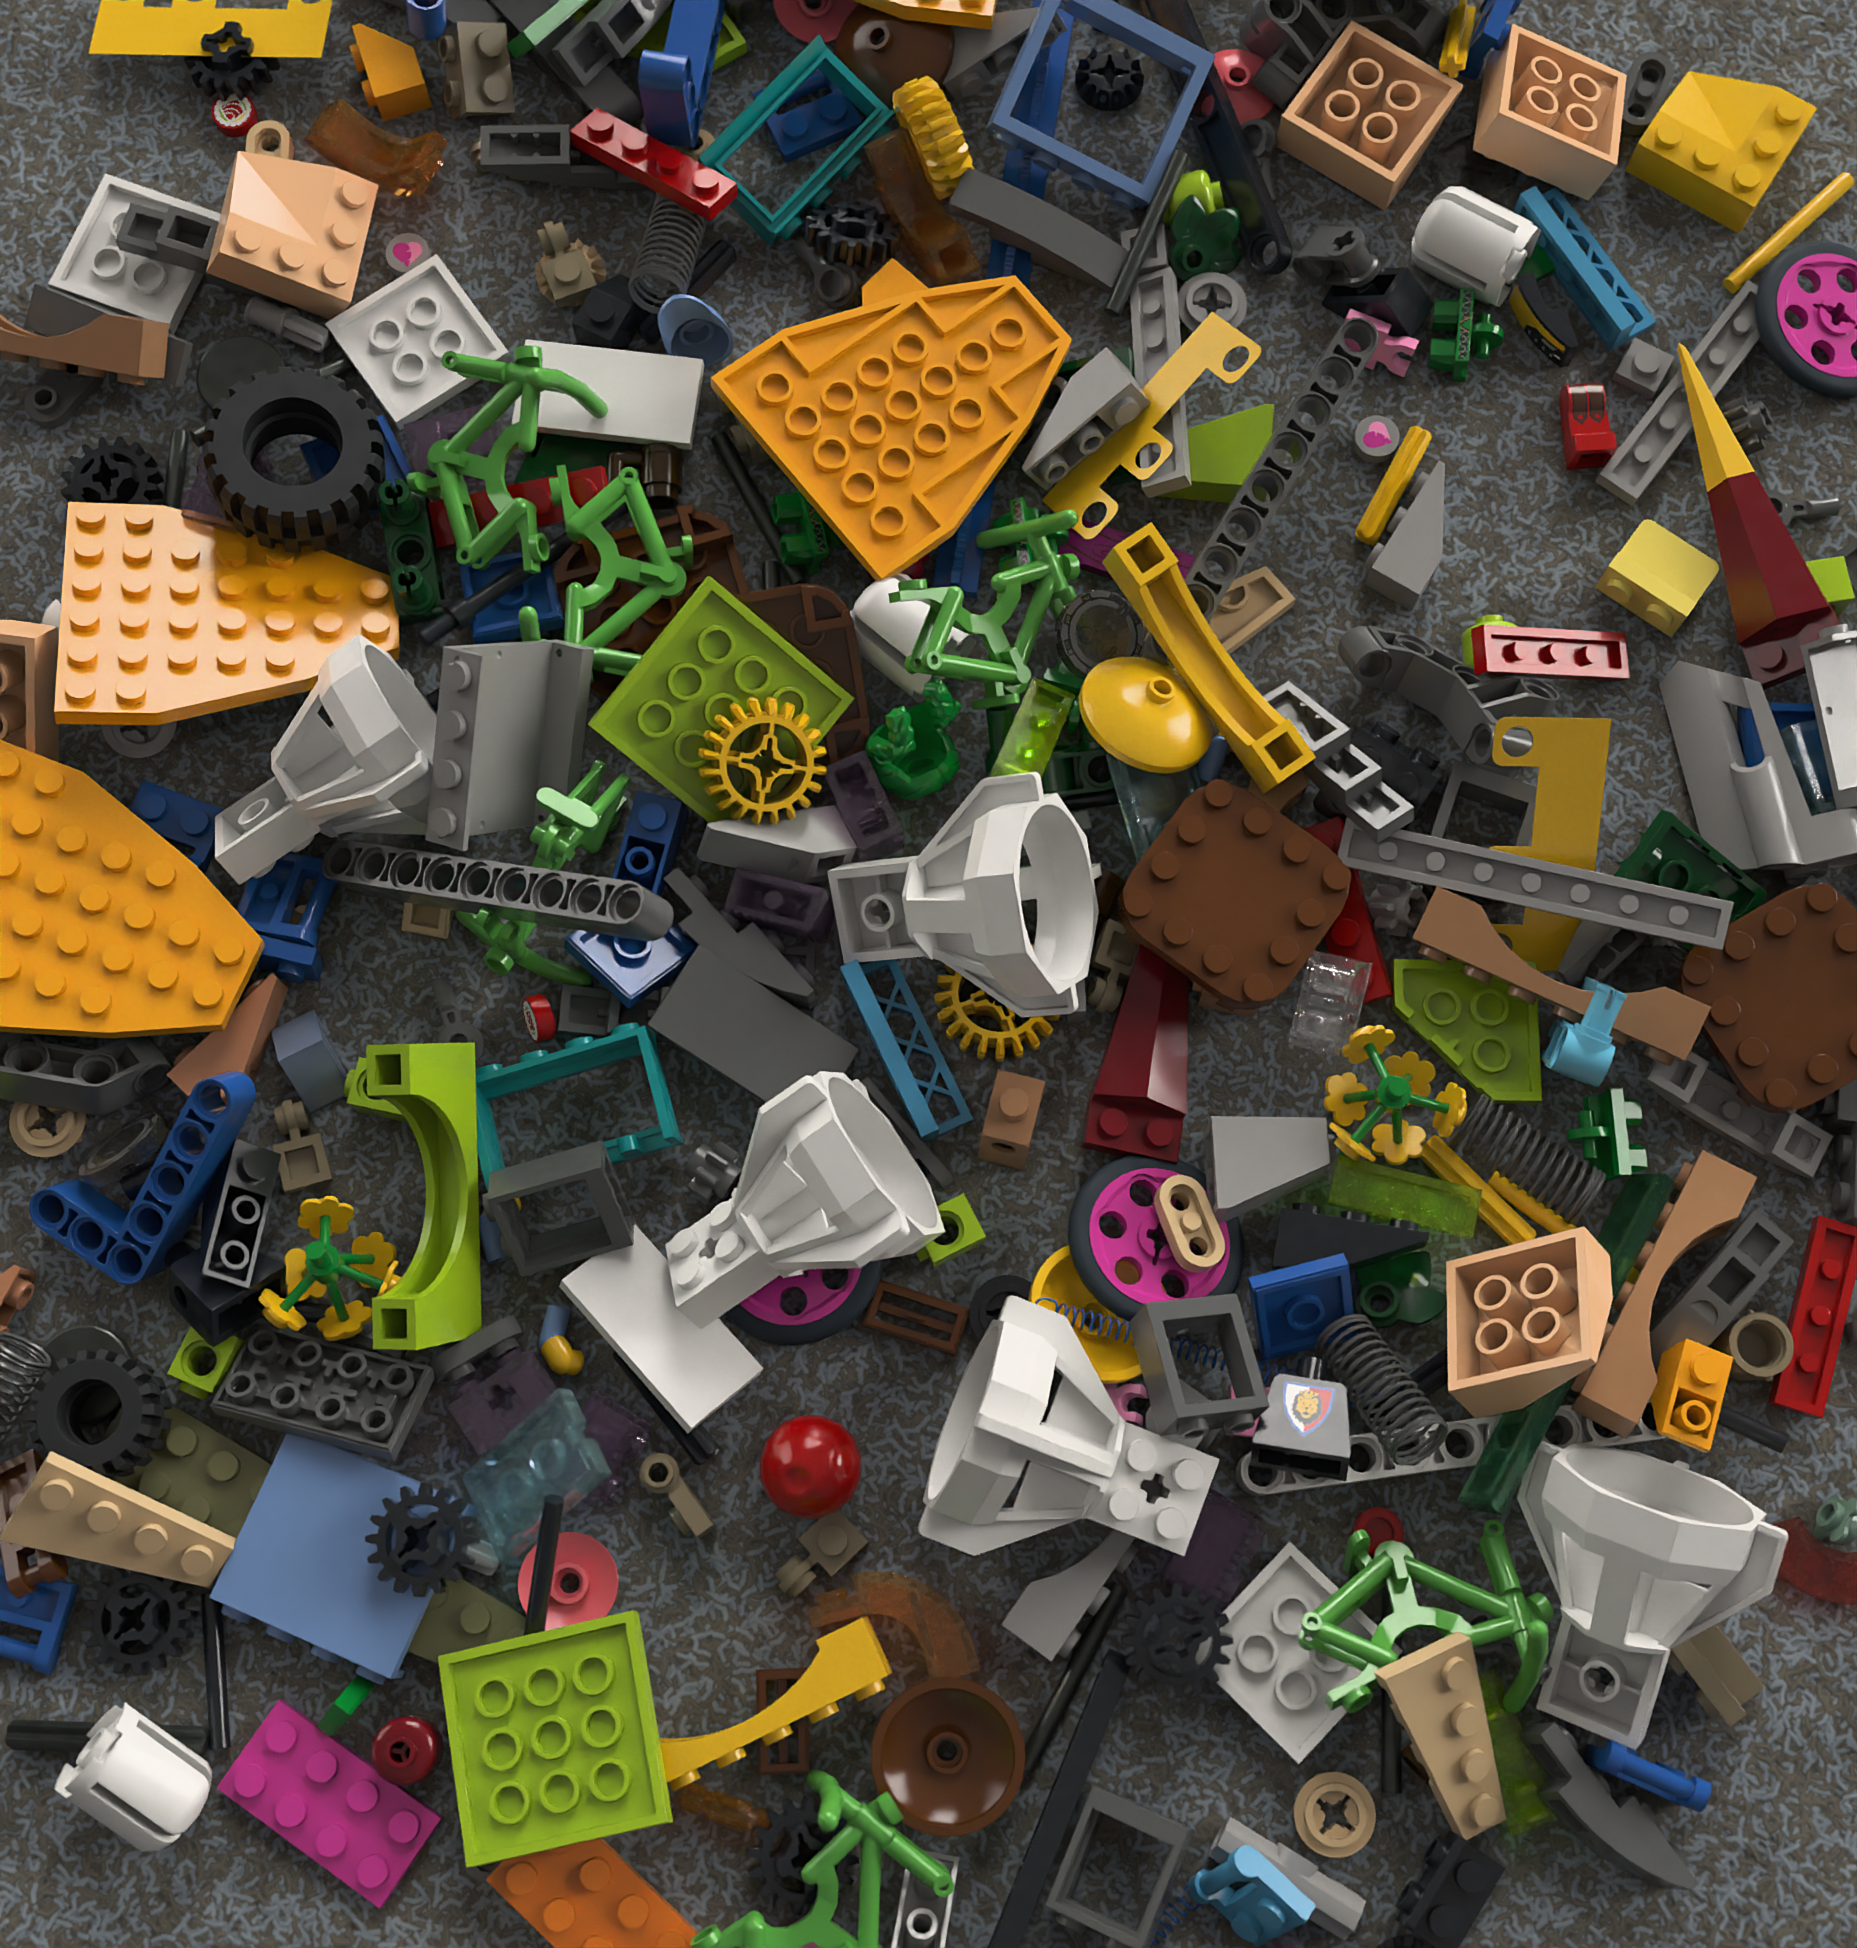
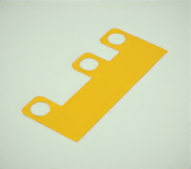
M101 0L88 54L213 56L211 52L203 51L201 39L204 34H213L222 29L225 22L234 21L240 23L243 29L242 36L252 39L254 49L250 57L322 58L332 0H320L312 4L304 3L301 0H288L287 9L215 8L216 0H201L197 2L173 0L171 7H143L145 0ZM228 38L225 43L217 44L222 52H226L230 46H236L233 38Z
M1503 717L1497 721L1494 729L1493 761L1500 766L1539 767L1531 846H1491L1488 849L1595 872L1611 728L1610 718ZM1513 727H1524L1531 732L1533 737L1531 749L1520 757H1512L1506 754L1502 747L1504 734ZM1525 908L1523 925H1491L1497 933L1505 934L1510 938L1512 951L1523 961H1536L1537 971H1557L1582 920Z

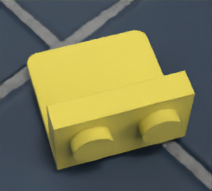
M1647 519L1640 523L1620 553H1617L1595 588L1672 638L1719 572V565L1716 561L1667 529Z

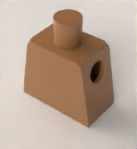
M998 1069L981 1134L978 1160L1024 1171L1046 1081ZM995 1143L1007 1144L1012 1146L1013 1149L1004 1148L996 1145Z

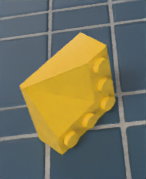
M1689 71L1660 108L1639 140L1625 171L1729 229L1740 233L1802 136L1817 107L1780 87Z

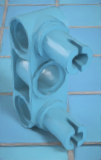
M1585 976L1581 990L1594 991V995L1580 1023L1576 1022L1575 1024L1563 1019H1556L1547 1035L1552 1037L1546 1051H1541L1540 1059L1545 1062L1544 1065L1556 1072L1580 1082L1599 1087L1609 1070L1615 1053V1046L1611 1044L1613 1037L1609 1036L1628 995L1615 990L1614 987Z

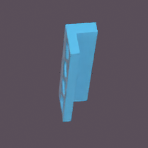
M1533 186L1520 193L1513 212L1532 221L1534 226L1541 229L1537 243L1555 265L1554 276L1608 350L1612 351L1654 327L1656 320L1560 190L1555 187L1541 194L1537 187ZM1552 203L1562 216V220L1559 219L1549 204ZM1576 241L1581 242L1583 244V246L1587 250L1586 254ZM1601 275H1605L1612 284L1611 288ZM1626 309H1630L1639 320L1638 323L1635 322Z
M856 959L841 966V979L904 1110L921 1141L928 1143L972 1122L973 1117L896 959L871 961L862 966L859 965ZM888 967L895 981L890 999L874 995L866 976ZM899 991L906 1005L895 1002ZM879 1004H881V1005H883V1006H886V1010H885V1013H884V1014H883V1012H882V1010H881ZM892 1009L912 1016L916 1025L910 1041L893 1035L888 1025ZM919 1032L927 1047L915 1044ZM899 1046L907 1048L904 1056ZM912 1050L932 1056L936 1068L930 1083L914 1078L908 1066ZM939 1074L947 1089L936 1086ZM919 1087L927 1090L925 1098L923 1097ZM932 1093L952 1098L960 1115L937 1125L928 1107Z

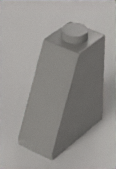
M1211 1116L1203 1132L1207 1198L1218 1225L1320 1180L1330 1163H1334L1336 1157L1335 1137L1333 1134H1328L1327 1119L1325 1117Z

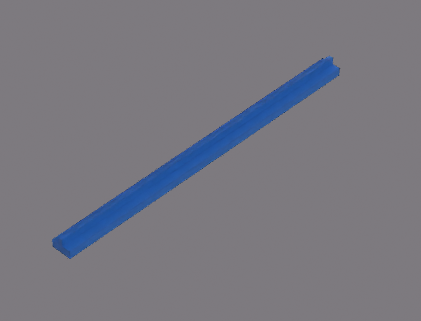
M1033 0L1032 8L1040 7L1042 0ZM1059 8L1056 11L1068 30L1060 34L1057 40L1050 46L1039 49L1017 98L1013 118L1053 139L1074 16ZM1018 148L1015 152L1007 150L1002 181L1044 201L1048 170L1037 166L1032 162V155ZM992 238L985 280L1016 275L1029 290L1033 266L1031 253ZM997 475L954 535L939 545L932 588L957 586L963 591L964 597L977 599L985 549L977 546L976 537L980 532L986 531L989 528Z

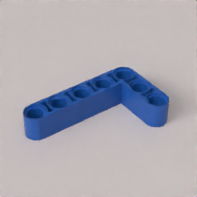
M675 0L664 52L643 50L639 64L638 85L648 135L666 145L692 149L696 147L727 0Z
M229 1071L206 1078L196 1084L129 1212L87 1183L78 1179H70L37 1191L33 1195L29 1204V1212L33 1222L48 1235L123 1285H133L164 1271L167 1268L165 1265L166 1254L172 1246L183 1240L254 1105L256 1090L252 1080L242 1072ZM221 1089L227 1096V1104L221 1098ZM199 1130L205 1137V1145L199 1137ZM178 1171L182 1174L184 1185L178 1177ZM157 1212L161 1215L163 1224L159 1221ZM99 1227H100V1229H101V1231H102V1233H103V1237L101 1236V1234H100V1232H99ZM137 1253L141 1258L142 1264L138 1260Z

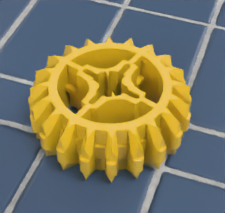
M929 76L920 79L915 78L895 90L892 99L893 109L896 113V119L905 140V145L909 150L911 159L914 161L918 174L923 179L924 185L928 187L929 192L938 200L951 198L963 173L969 168L974 169L972 165L973 160L969 154L963 131L960 129L957 117L954 115L950 102L947 101L943 90Z
M750 697L747 699V714H744L738 704L733 703L729 706L734 720L729 722L727 718L718 714L714 720L717 725L723 728L721 733L717 735L710 730L704 732L703 736L707 740L714 742L715 745L713 750L707 748L699 749L698 755L701 758L712 760V765L699 768V775L706 778L715 777V780L708 783L704 790L710 796L723 791L715 805L723 811L734 803L731 810V818L740 820L748 810V817H752L753 823L758 825L761 822L763 812H765L769 817V821L772 824H777L779 821L778 810L781 809L787 818L792 820L796 817L792 803L796 801L804 808H808L811 802L803 795L805 790L808 788L813 792H820L821 785L812 781L811 778L813 773L818 775L826 774L827 768L814 763V758L823 757L827 754V751L823 746L810 745L821 736V732L817 728L808 729L803 732L810 721V717L807 714L801 713L792 720L795 705L786 702L777 714L778 704L776 698L767 697L764 702L763 711H761L757 698ZM760 724V731L755 732L754 740L750 746L744 749L729 750L732 742L742 731L753 725ZM776 724L782 726L793 738L798 752V759L780 754L777 748L778 737L774 735ZM765 750L766 755L783 764H771L769 769L764 766L765 772L761 773L758 767L742 758L754 759L756 754L761 756L760 751ZM726 764L746 769L748 773V786L751 787L750 798L741 796L734 789L727 774ZM795 773L790 784L782 792L765 799V794L770 792L772 782L776 777L782 774L793 775Z
M945 964V968L951 975H938L937 985L947 990L934 995L935 1004L946 1007L938 1012V1021L940 1023L953 1022L946 1030V1036L949 1039L956 1038L962 1033L965 1034L960 1042V1050L963 1052L969 1050L974 1042L978 1043V1059L983 1060L986 1057L988 1047L996 1048L995 1058L997 1062L1004 1061L1005 1048L1011 1047L1016 1059L1022 1058L1023 1046L1021 1042L1025 1041L1029 1048L1034 1051L1040 1047V1041L1035 1032L1042 1036L1050 1037L1053 1033V1028L1046 1020L1058 1021L1060 1015L1030 1017L1027 1022L1017 1028L1014 1012L1006 1007L1004 1014L1002 1006H996L995 1000L991 1004L989 1002L991 996L982 989L970 994V1000L960 1003L959 993L966 978ZM972 1014L974 1018L984 1015L990 1016L997 1021L1000 1030H1003V1032L983 1029L974 1024L967 1016Z

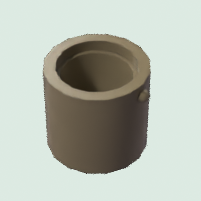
M1751 1309L1745 1312V1316L1732 1320L1712 1344L1714 1350L1733 1357L1729 1377L1740 1382H1753L1764 1379L1767 1382L1772 1381L1773 1375L1782 1372L1788 1366L1794 1352L1793 1337L1788 1327L1775 1316L1767 1313H1754Z

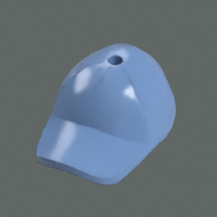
M684 294L673 295L664 302L658 313L657 323L668 355L703 359L705 369L720 361H724L732 353L734 347L732 333L724 319L715 309L696 297Z

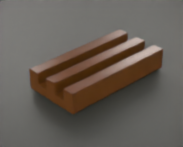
M879 1280L874 1296L869 1302L862 1326L955 1356L970 1308ZM883 1292L956 1315L955 1325L881 1301ZM877 1311L951 1334L950 1340L946 1342L875 1319Z
M807 1667L757 1669V1714L768 1707L767 1680L777 1679L778 1700L788 1691L787 1679H797L798 1681L807 1670ZM808 1715L798 1719L799 1763H789V1735L778 1740L779 1763L769 1764V1745L765 1747L762 1738L758 1739V1775L810 1772Z

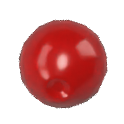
M799 1416L783 1422L769 1435L759 1460L760 1481L767 1497L779 1510L795 1518L817 1519L839 1511L853 1498L861 1477V1453L854 1437L841 1423L826 1416Z

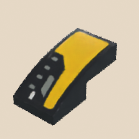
M1533 272L1516 276L1507 299L1519 324L1537 348L1560 368L1569 366L1579 344L1565 307L1547 311Z

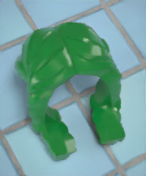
M933 677L930 682L925 684L923 690L925 700L909 708L904 706L894 708L885 715L886 724L878 727L866 744L865 753L871 762V771L875 780L883 788L902 799L917 800L925 795L938 792L943 785L948 784L952 780L954 774L961 766L955 745L949 734L944 731V728L960 712L961 703L952 699L945 683L937 677Z

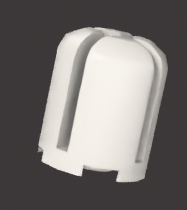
M1462 186L1448 187L1433 199L1432 203L1423 213L1415 230V236L1412 239L1411 259L1419 270L1460 291L1461 288L1474 289L1475 299L1487 305L1493 304L1500 307L1511 289L1505 285V282L1511 284L1520 271L1525 258H1530L1541 229L1534 226L1532 221Z
M899 573L894 577L876 580L867 587L855 602L854 609L850 611L854 622L859 655L914 700L921 703L925 700V696H923L925 684L930 682L933 677H937L940 680H944L946 677L921 673L911 674L905 669V659L912 653L930 606L920 601L889 602L888 593L899 591L898 582L912 580L906 574ZM952 627L942 654L968 658L977 641L970 637L973 634L964 633Z
M124 1703L122 1709L116 1705L113 1706L87 1733L86 1736L90 1740L76 1760L77 1766L73 1768L66 1763L55 1785L57 1792L140 1851L152 1852L159 1851L177 1840L180 1834L186 1831L199 1816L211 1788L212 1770L207 1761L131 1706Z

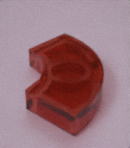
M1800 1516L1770 1524L1788 1533V1541L1777 1574L1779 1578L1815 1599L1835 1604L1857 1605V1551L1844 1553L1824 1546L1808 1532Z

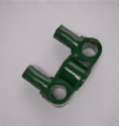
M394 479L395 486L392 485L390 480H387L381 484L379 496L381 499L380 510L396 613L399 615L401 626L434 621L444 614L441 600L445 599L439 552L436 546L428 506L430 501L428 497L409 491L408 485L401 479ZM413 553L424 554L418 564L413 566L404 565L409 555Z
M1000 706L986 709L990 750L986 752V758L984 759L986 778L996 777L997 773L1006 767L1015 768L1020 774L1037 772L1041 777L1043 794L1057 793L1060 798L1082 793L1105 791L1119 783L1123 773L1121 760L1107 752L1093 738L1085 726L1082 716L1083 738L1079 739V744L1048 745L1023 751V748L1018 747L1013 707ZM1102 755L1111 758V768L1105 775L1097 777L1088 773V765L1094 757Z

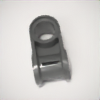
M1324 224L1318 225L1292 260L1293 269L1298 276L1303 279L1306 276L1310 277L1308 282L1313 285H1338L1358 288L1372 281L1378 275L1381 263L1376 255L1370 254L1364 244L1365 235L1359 227H1333Z

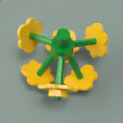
M1383 1025L1359 1028L1349 1037V1044L1345 1045L1341 1050L1343 1056L1348 1057L1349 1061L1353 1064L1361 1063L1368 1058L1370 1059L1381 1080L1377 1088L1368 1090L1364 1084L1357 1083V1078L1352 1072L1344 1073L1342 1076L1333 1075L1328 1077L1325 1082V1090L1328 1096L1325 1097L1323 1103L1328 1112H1333L1335 1123L1331 1122L1329 1127L1338 1136L1334 1144L1340 1149L1342 1156H1349L1355 1161L1360 1156L1367 1158L1371 1162L1375 1161L1376 1157L1360 1141L1385 1112L1391 1113L1392 1125L1382 1123L1374 1127L1372 1132L1374 1139L1372 1151L1375 1155H1384L1386 1162L1391 1165H1401L1407 1161L1408 1157L1417 1158L1421 1156V1145L1426 1139V1133L1423 1128L1409 1126L1408 1122L1402 1119V1109L1412 1104L1434 1110L1436 1114L1432 1121L1433 1128L1438 1129V1134L1441 1137L1447 1138L1452 1134L1454 1126H1459L1466 1116V1091L1464 1088L1458 1087L1456 1083L1450 1082L1446 1086L1445 1091H1441L1435 1100L1427 1098L1432 1089L1429 1083L1436 1074L1435 1067L1429 1061H1419L1418 1054L1413 1051L1406 1052L1402 1057L1397 1055L1389 1056L1383 1063L1380 1054L1385 1051V1046L1392 1043L1396 1037L1391 1029L1385 1030ZM1370 1100H1375L1377 1106L1352 1135L1343 1128H1340L1351 1125L1353 1120H1362L1366 1113L1364 1105Z
M325 1196L321 1199H307L300 1205L301 1215L298 1217L297 1223L300 1228L309 1229L310 1235L320 1239V1241L308 1244L306 1251L293 1248L285 1254L284 1265H286V1290L288 1296L285 1299L280 1298L275 1292L265 1288L259 1297V1301L265 1306L262 1312L265 1318L274 1326L280 1329H286L289 1326L294 1331H299L307 1322L295 1310L293 1305L296 1302L304 1301L309 1296L321 1298L328 1290L333 1305L325 1311V1317L317 1322V1328L320 1332H323L324 1338L328 1341L348 1339L360 1333L363 1325L372 1320V1308L364 1307L363 1302L360 1300L352 1301L348 1305L344 1304L336 1282L342 1276L358 1281L364 1288L378 1289L377 1297L392 1289L402 1278L395 1275L399 1263L395 1260L397 1255L396 1248L392 1243L384 1242L382 1233L372 1232L368 1237L359 1236L354 1239L351 1247L352 1254H340L334 1246L330 1245V1236L333 1232L342 1234L348 1230V1222L354 1217V1208L347 1203H339L338 1199L334 1196Z

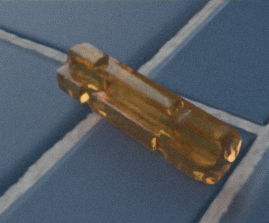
M696 1782L685 1786L680 1799L679 1807L682 1810L698 1815L700 1812L705 1813L706 1819L741 1832L745 1829L751 1830L753 1825L766 1828L770 1823L764 1812L766 1808L760 1807L757 1810L753 1808V1803L717 1790L714 1793L708 1792L707 1786ZM751 1830V1834H750V1835L757 1837V1836L754 1834V1832Z

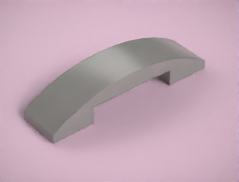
M1691 1051L1684 1063L1674 1060L1671 1067L1653 1060L1644 1081L1674 1107L1707 1129L1757 1156L1806 1178H1813L1833 1138L1831 1134L1796 1113L1786 1116V1114L1769 1113L1754 1105L1748 1106L1736 1094L1740 1090L1738 1086L1709 1070L1707 1066L1710 1062Z

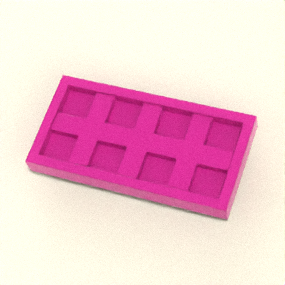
M278 1700L219 1783L217 1789L380 1909L392 1895L444 1817L404 1787L390 1784L381 1778L371 1763L337 1738L328 1737L316 1727L317 1724L285 1700Z

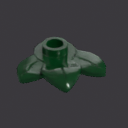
M1195 195L1186 197L1177 208L1170 224L1174 244L1169 250V267L1172 268L1177 278L1188 281L1190 278L1202 273L1214 272L1224 275L1230 273L1242 259L1240 253L1231 246L1240 229L1238 209L1226 207L1206 214ZM1194 250L1196 261L1194 265L1189 267L1186 261L1187 255Z
M1429 1252L1407 1253L1393 1260L1389 1258L1356 1269V1276L1361 1287L1355 1299L1357 1314L1365 1315L1377 1329L1391 1327L1398 1321L1420 1325L1439 1316L1447 1306V1296L1438 1290L1428 1288L1432 1275ZM1381 1299L1389 1304V1308L1384 1312H1376L1371 1308L1372 1303L1375 1300Z

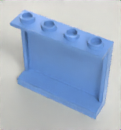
M287 1433L237 1537L233 1551L229 1555L209 1598L224 1604L221 1613L230 1618L249 1624L251 1618L254 1617L269 1624L265 1632L277 1639L293 1644L296 1637L314 1644L310 1653L319 1658L338 1664L341 1657L358 1664L355 1673L368 1680L384 1684L386 1677L389 1679L403 1678L406 1671L400 1669V1666L434 1591L429 1584L425 1597H414L412 1584L405 1593H397L393 1591L395 1577L387 1582L379 1581L377 1576L384 1566L382 1563H368L367 1558L377 1552V1545L365 1542V1536L378 1533L379 1526L370 1521L371 1515H386L388 1511L382 1502L385 1497L392 1498L397 1502L401 1501L400 1488L403 1486L411 1487L415 1495H418V1489L422 1482L344 1448ZM433 1488V1496L436 1495L438 1489ZM451 1495L449 1502L451 1503L458 1498ZM468 1503L461 1514L463 1517H476L479 1507ZM422 1505L411 1509V1511L420 1518H426L430 1513L436 1512L439 1508L432 1505ZM395 1528L391 1539L392 1550L396 1547L397 1530ZM454 1529L449 1533L448 1549L451 1553L455 1541ZM418 1530L416 1535L420 1542L415 1549L427 1550L430 1547L426 1538L431 1532ZM419 1562L414 1568L407 1570V1572L414 1575H425L435 1571L433 1567H429L425 1562Z

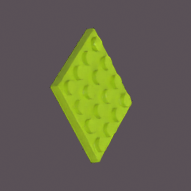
M707 576L590 720L588 725L706 821L712 823L722 819L733 820L731 818V810L734 805L733 803L723 811L718 809L715 803L723 791L716 795H708L704 788L708 783L715 780V777H701L698 771L703 766L712 765V760L701 758L698 755V751L701 748L713 750L715 743L707 740L703 734L706 730H710L717 735L721 733L723 728L716 724L714 720L716 715L720 714L731 722L734 720L729 709L731 704H738L744 714H747L748 698H757L761 711H763L764 702L767 697H773L777 699V714L786 702L795 705L792 720L801 713H805L810 717V721L803 732L812 728L819 729L821 736L810 744L811 746H817L855 698L711 576ZM760 724L753 725L742 731L732 742L729 750L744 749L750 746L754 740L755 732L760 731ZM776 724L774 735L778 737L777 748L780 754L798 759V752L793 738L782 726ZM765 750L760 751L761 756L756 754L754 759L742 758L758 767L761 773L765 772L764 766L769 769L771 764H783L766 755ZM726 764L727 774L734 789L741 796L750 798L751 787L748 786V773L746 769ZM782 774L776 777L772 782L770 792L765 794V799L777 795L793 775ZM748 810L743 818L748 817Z
M638 1611L623 1612L438 1656L466 1868H474L673 1822Z

